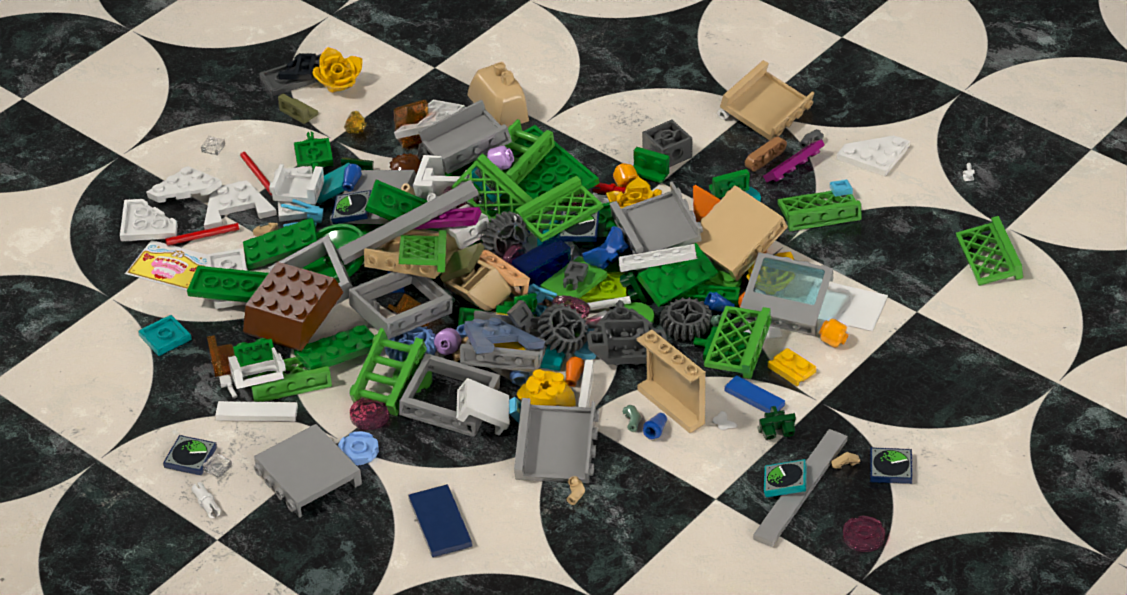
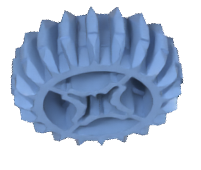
M426 326L417 327L388 339L411 345L417 337L425 342L427 347L425 354L435 356L437 351L434 345L436 336ZM385 347L386 355L390 359L401 362L406 361L408 353Z

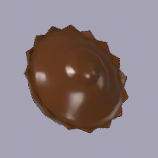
M404 153L397 155L396 158H392V161L389 162V168L391 170H415L417 175L421 161L417 154Z

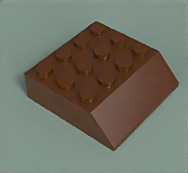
M277 261L245 305L243 332L259 339H272V342L302 352L344 292L333 277Z

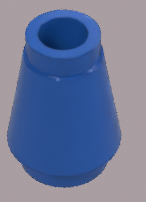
M349 164L344 169L342 188L347 192L353 191L362 175L361 168L358 165Z
M710 292L704 302L705 305H709L710 310L721 313L724 311L725 306H735L717 292Z
M658 413L645 422L643 425L644 435L649 439L659 438L667 422V416L664 413Z

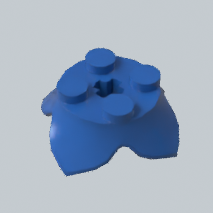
M613 226L605 243L600 247L584 252L582 254L583 260L590 265L605 270L609 266V261L613 264L620 257L618 253L622 254L630 247L625 242L623 231L619 227Z

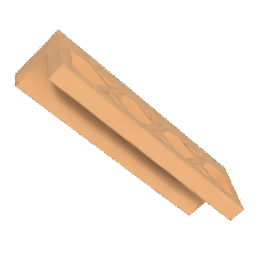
M483 250L479 260L498 270L511 288V293L515 296L528 294L530 282L528 276L491 251Z

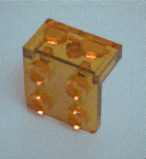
M424 99L395 108V131L402 125L418 124L428 115L427 100ZM419 134L398 138L402 148L422 142Z

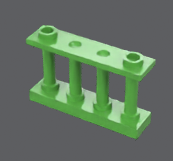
M517 119L508 128L512 142L505 146L521 152L523 155L519 159L514 157L513 166L508 170H502V172L518 185L555 146L553 132L546 130L540 137L522 131L520 120ZM520 137L534 144L528 148L514 142Z
M380 328L378 334L373 338V345L355 384L350 388L349 394L355 405H358L361 397L385 403L389 413L397 416L400 400L418 369L427 347L424 340L417 337L411 345L388 340L384 329ZM384 347L408 353L406 361L404 360L403 362L380 355ZM377 363L401 370L399 376L395 379L372 373ZM369 380L393 386V390L388 396L365 390Z

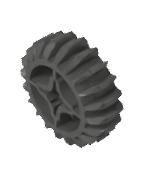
M503 211L501 215L496 213L495 219L490 218L491 222L486 224V230H482L485 235L481 239L485 247L484 250H489L508 262L517 250L525 249V243H529L526 238L530 234L525 227L526 224L522 221L523 218L519 214Z
M682 297L681 300L674 299L673 302H668L667 306H664L661 311V326L664 332L669 337H674L675 340L682 339L684 342L685 339L692 341L695 337H705V334L712 327L710 322L712 313L709 305H705L704 301L699 302L697 298L694 300L690 297L688 299Z
M563 303L559 305L554 304L546 308L540 315L537 332L541 333L540 339L545 340L544 345L549 344L551 346L550 350L556 349L557 354L561 352L564 355L568 353L573 354L580 350L587 342V334L589 333L587 331L589 326L585 324L587 319H582V313L578 314L576 308L571 309L570 304L566 306Z

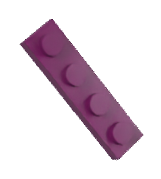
M820 139L809 144L763 176L765 181L774 180V182H777L784 177L783 174L785 172L788 174L796 169L795 166L797 164L802 165L807 162V157L819 154L821 152L819 149L825 146L823 140Z
M479 207L450 209L414 229L474 226L477 224L482 212Z

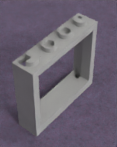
M328 235L279 261L303 268L328 254L340 280L338 284L344 292L335 305L348 299L349 289L354 288L337 249ZM275 264L268 267L270 271L275 266Z
M391 272L349 289V305L378 332L380 328H383L388 339L452 313V297L427 277ZM413 284L431 300L387 319L368 303L370 300Z
M426 353L400 400L399 415L475 437L483 420L469 415L462 422L456 419V411L413 399L427 371L461 381L469 378L495 390L500 388V375Z

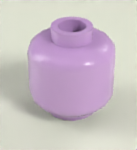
M504 145L488 151L487 158L501 171L510 168L512 162H514L511 149Z
M452 328L443 329L434 339L436 350L442 355L453 354L461 346L460 334Z

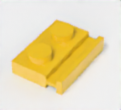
M789 348L777 354L772 361H768L769 369L795 386H798L799 382H804L816 373L815 365Z

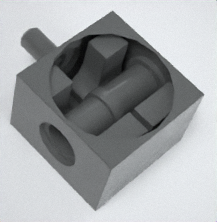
M671 119L643 131L642 148L668 155L669 167L692 158V137Z

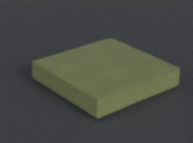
M480 242L454 252L445 267V272H442L440 275V279L446 282L471 273L485 248L484 245Z

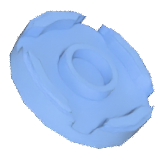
M362 431L352 432L346 438L344 436L338 444V447L355 465H364L371 462L379 452L377 439L373 438L372 434Z

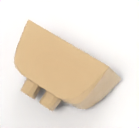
M498 62L479 69L475 73L468 90V97L473 103L483 100L485 109L501 126L505 124L509 128L517 119L520 120L521 124L529 121L524 92L518 81L514 78L513 73L507 70L504 62Z
M479 259L471 273L443 282L456 295L485 311L495 309L497 305L503 304L504 301H512L509 297L511 288L498 270Z

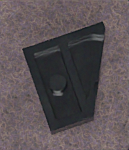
M299 53L296 55L294 60L286 65L287 69L284 72L280 71L278 73L279 80H312L316 53Z

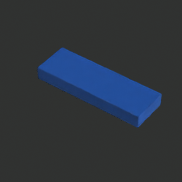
M737 375L725 385V392L765 413L770 412L771 406H776L777 411H780L785 406L784 399Z

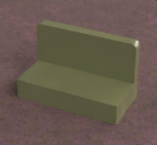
M285 94L278 96L280 111L303 124L318 115V110L296 98L292 99Z

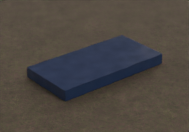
M448 484L408 494L409 502L432 558L472 547V540Z

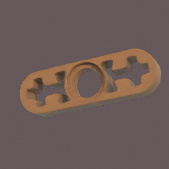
M778 136L773 138L746 158L745 167L753 172L757 171L782 154L787 146V142Z

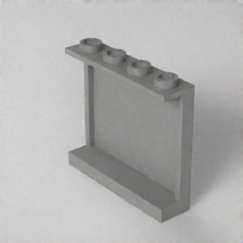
M483 100L418 131L423 146L432 156L442 157L443 167L447 174L477 160L482 153L487 155L488 151L492 148L505 146L512 142L508 127L505 124L501 126L485 109Z
M361 170L362 175L353 191H344L343 194L372 190L376 179L398 189H401L405 183L413 188L416 173L415 170ZM369 213L368 219L339 224H387L390 221Z
M670 182V192L630 206L620 208L617 201L610 203L612 218L617 227L623 231L624 239L630 246L629 248L633 254L691 245L702 241L701 233L703 229L701 223L696 222L693 210H689L687 200L682 199L679 187L676 188L673 182Z
M474 311V319L490 320V318L495 317L516 327L509 316L496 315L495 312ZM532 317L530 320L538 324L540 317ZM530 326L529 332L531 335L540 339L541 333L537 332L538 329H532ZM468 338L466 344H461L460 363L471 366L534 372L540 369L547 345H544L542 349L530 350L525 347V350L494 347L492 353L476 354Z
M522 398L514 465L515 479L568 482L569 478L577 476L582 483H589L590 476L594 475V463H591V458H595L596 445H593V440H597L598 428L595 427V422H599V410L596 409L595 402L592 401L591 408L531 405L530 398Z
M317 424L254 456V470L256 474L264 478L267 486L273 488L277 497L280 500L283 499L291 512L294 511L299 518L302 516L301 507L347 482H350L354 487L362 484L360 469Z

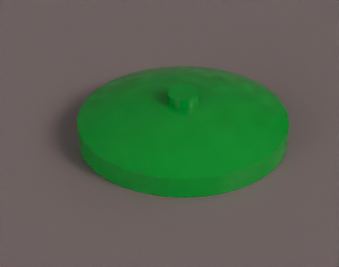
M335 224L317 231L318 240L328 235L336 249L364 236L361 230L349 224ZM328 254L302 268L333 277L337 283H340ZM364 255L344 264L349 277L363 264Z

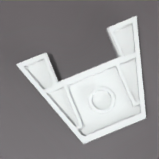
M432 100L424 107L425 113L428 115L418 124L402 125L394 132L396 139L419 134L418 131L466 107L465 105Z
M247 180L223 185L210 193L204 228L206 230L223 226L220 215L256 208L258 217L262 219L275 216L277 212Z

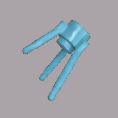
M293 199L292 202L308 209L281 204L283 208L307 213V219L313 218L315 226L317 223L322 222L323 209L319 208V206H313ZM295 223L284 224L283 226H290Z
M535 284L529 286L528 293L533 292L537 294V303L543 302L544 299L555 303V299L551 296L557 297V293L538 287ZM536 307L535 312L540 317L542 313Z

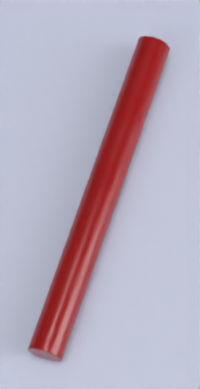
M242 152L240 157L272 196V193L269 191L270 182L248 154Z
M234 223L165 238L166 245L239 230V224Z

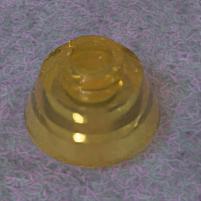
M352 111L345 122L344 129L347 133L358 134L363 132L367 123L359 111Z

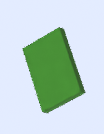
M580 256L573 260L575 262L588 264ZM567 264L540 286L557 293V297L554 298L567 296L579 299L606 279L607 272L597 266L588 264L589 270L584 281H578V288L573 290V284H568L566 288L563 287L564 272L568 266ZM564 297L563 299H566V300H563L564 302H562V303H564V304H567L568 302H572V303H573L574 301H577V299H572V300L570 299L569 301H567L569 298Z

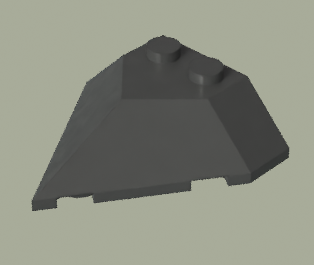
M621 300L616 303V307L613 310L610 309L596 324V328L587 334L589 350L607 365L647 363V349L637 341V338L650 330L655 331L666 341L667 339L663 330L655 329L652 326V322L634 309L626 308Z

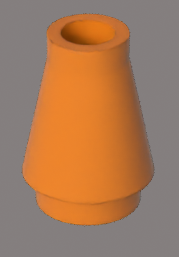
M571 357L566 362L565 382L569 387L577 385L584 371V361L579 357Z

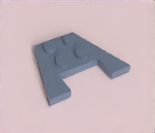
M492 317L490 320L473 319V321H465L464 330L476 354L492 353L494 351V343L519 342L528 350L544 348L545 341L499 318Z

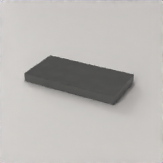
M321 54L316 55L315 67L320 65L319 59ZM286 65L260 73L261 80L272 96L319 82L314 76L312 80H279L278 73L280 71L284 72L287 69Z

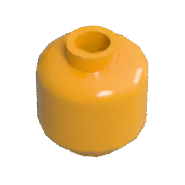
M626 163L618 165L613 173V179L617 186L627 187L630 182L639 177L634 166Z
M833 318L829 321L825 320L819 331L821 341L834 348L838 347L840 343L844 345L849 336L846 333L847 326Z

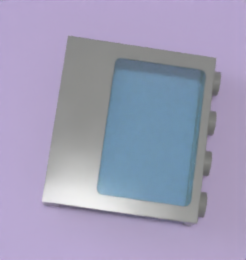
M759 252L740 308L762 311L763 307L770 308L772 320L770 326L815 336L817 320L829 282H833L834 279L833 268ZM749 317L746 320L753 322L757 317Z

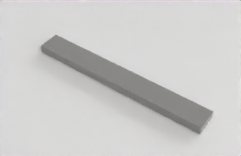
M469 180L337 249V252L343 263L347 264L363 256L365 248L374 250L479 195L472 181Z
M831 429L827 431L806 461V491L781 495L753 534V540L770 547L775 544L831 465V461L841 451L847 442L848 436Z

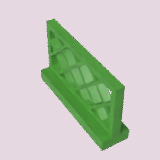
M483 153L451 187L454 189L461 182L469 180L472 182H482L483 191H478L479 195L483 194L484 204H476L473 198L466 202L472 207H479L481 212L488 216L489 222H491L490 218L495 219L496 217H491L487 214V207H497V214H500V207H510V212H513V207H520L533 200ZM475 167L482 172V178H472V170ZM485 182H493L496 186V191H486ZM486 194H496L497 204H487ZM499 194H506L509 197L510 204H500Z
M575 176L515 209V213L523 218L522 221L526 224L525 227L541 242H544L603 209V203L581 185V179ZM584 194V198L576 196ZM566 202H569V206H560ZM582 203V207L572 206V204ZM592 203L595 204V206L585 207V204ZM549 211H554L553 215L546 213ZM557 211H567V214L557 215ZM570 212H580L577 216H570ZM535 219H539L538 223H530ZM542 219L552 220L551 224L541 223ZM555 220L565 221L562 224H554ZM540 229H549V231L544 234H541L539 232Z
M832 191L778 199V205L788 222L789 231L861 220V202L859 200L856 201L853 194L846 195L844 198L841 196L835 197Z
M999 216L991 218L992 223L956 233V238L979 286L1012 276L1016 280L1023 278L1022 264ZM990 230L991 232L989 236L981 234L982 232ZM967 236L973 237L971 241L963 240L962 238ZM980 239L984 240V243L980 245L975 243V241ZM989 242L997 244L994 248L987 247ZM971 247L978 249L976 254L969 252ZM983 251L990 253L988 257L982 256L980 254ZM995 254L1002 256L1000 261L992 259ZM976 260L984 261L981 266L974 264ZM989 263L996 265L994 269L987 268L986 266ZM1000 267L1009 269L1005 272L998 271ZM982 272L990 274L987 277L980 278Z
M439 230V236L401 235L398 264L437 266V272H445L447 230Z
M725 306L705 359L704 367L743 373V378L751 379L772 322L771 309L763 307L762 311ZM729 313L738 315V317L732 320L727 316ZM749 317H757V319L751 323H748V321L746 320ZM742 321L745 325L737 329L734 324ZM730 326L733 331L724 334L722 330ZM749 329L751 334L743 337L741 333ZM737 335L740 340L731 343L729 338ZM725 341L727 346L719 349L717 344ZM744 344L746 349L738 352L735 347ZM732 350L734 354L726 358L723 353ZM718 355L722 358L718 362L711 361L712 358ZM737 358L741 361L740 366L730 363Z
M293 357L283 359L286 370L291 371L289 374L283 372L284 379L250 386L254 402H264L332 387L328 366L306 370L303 369L305 366L298 358ZM266 371L259 375H248L247 378L276 373L277 371Z

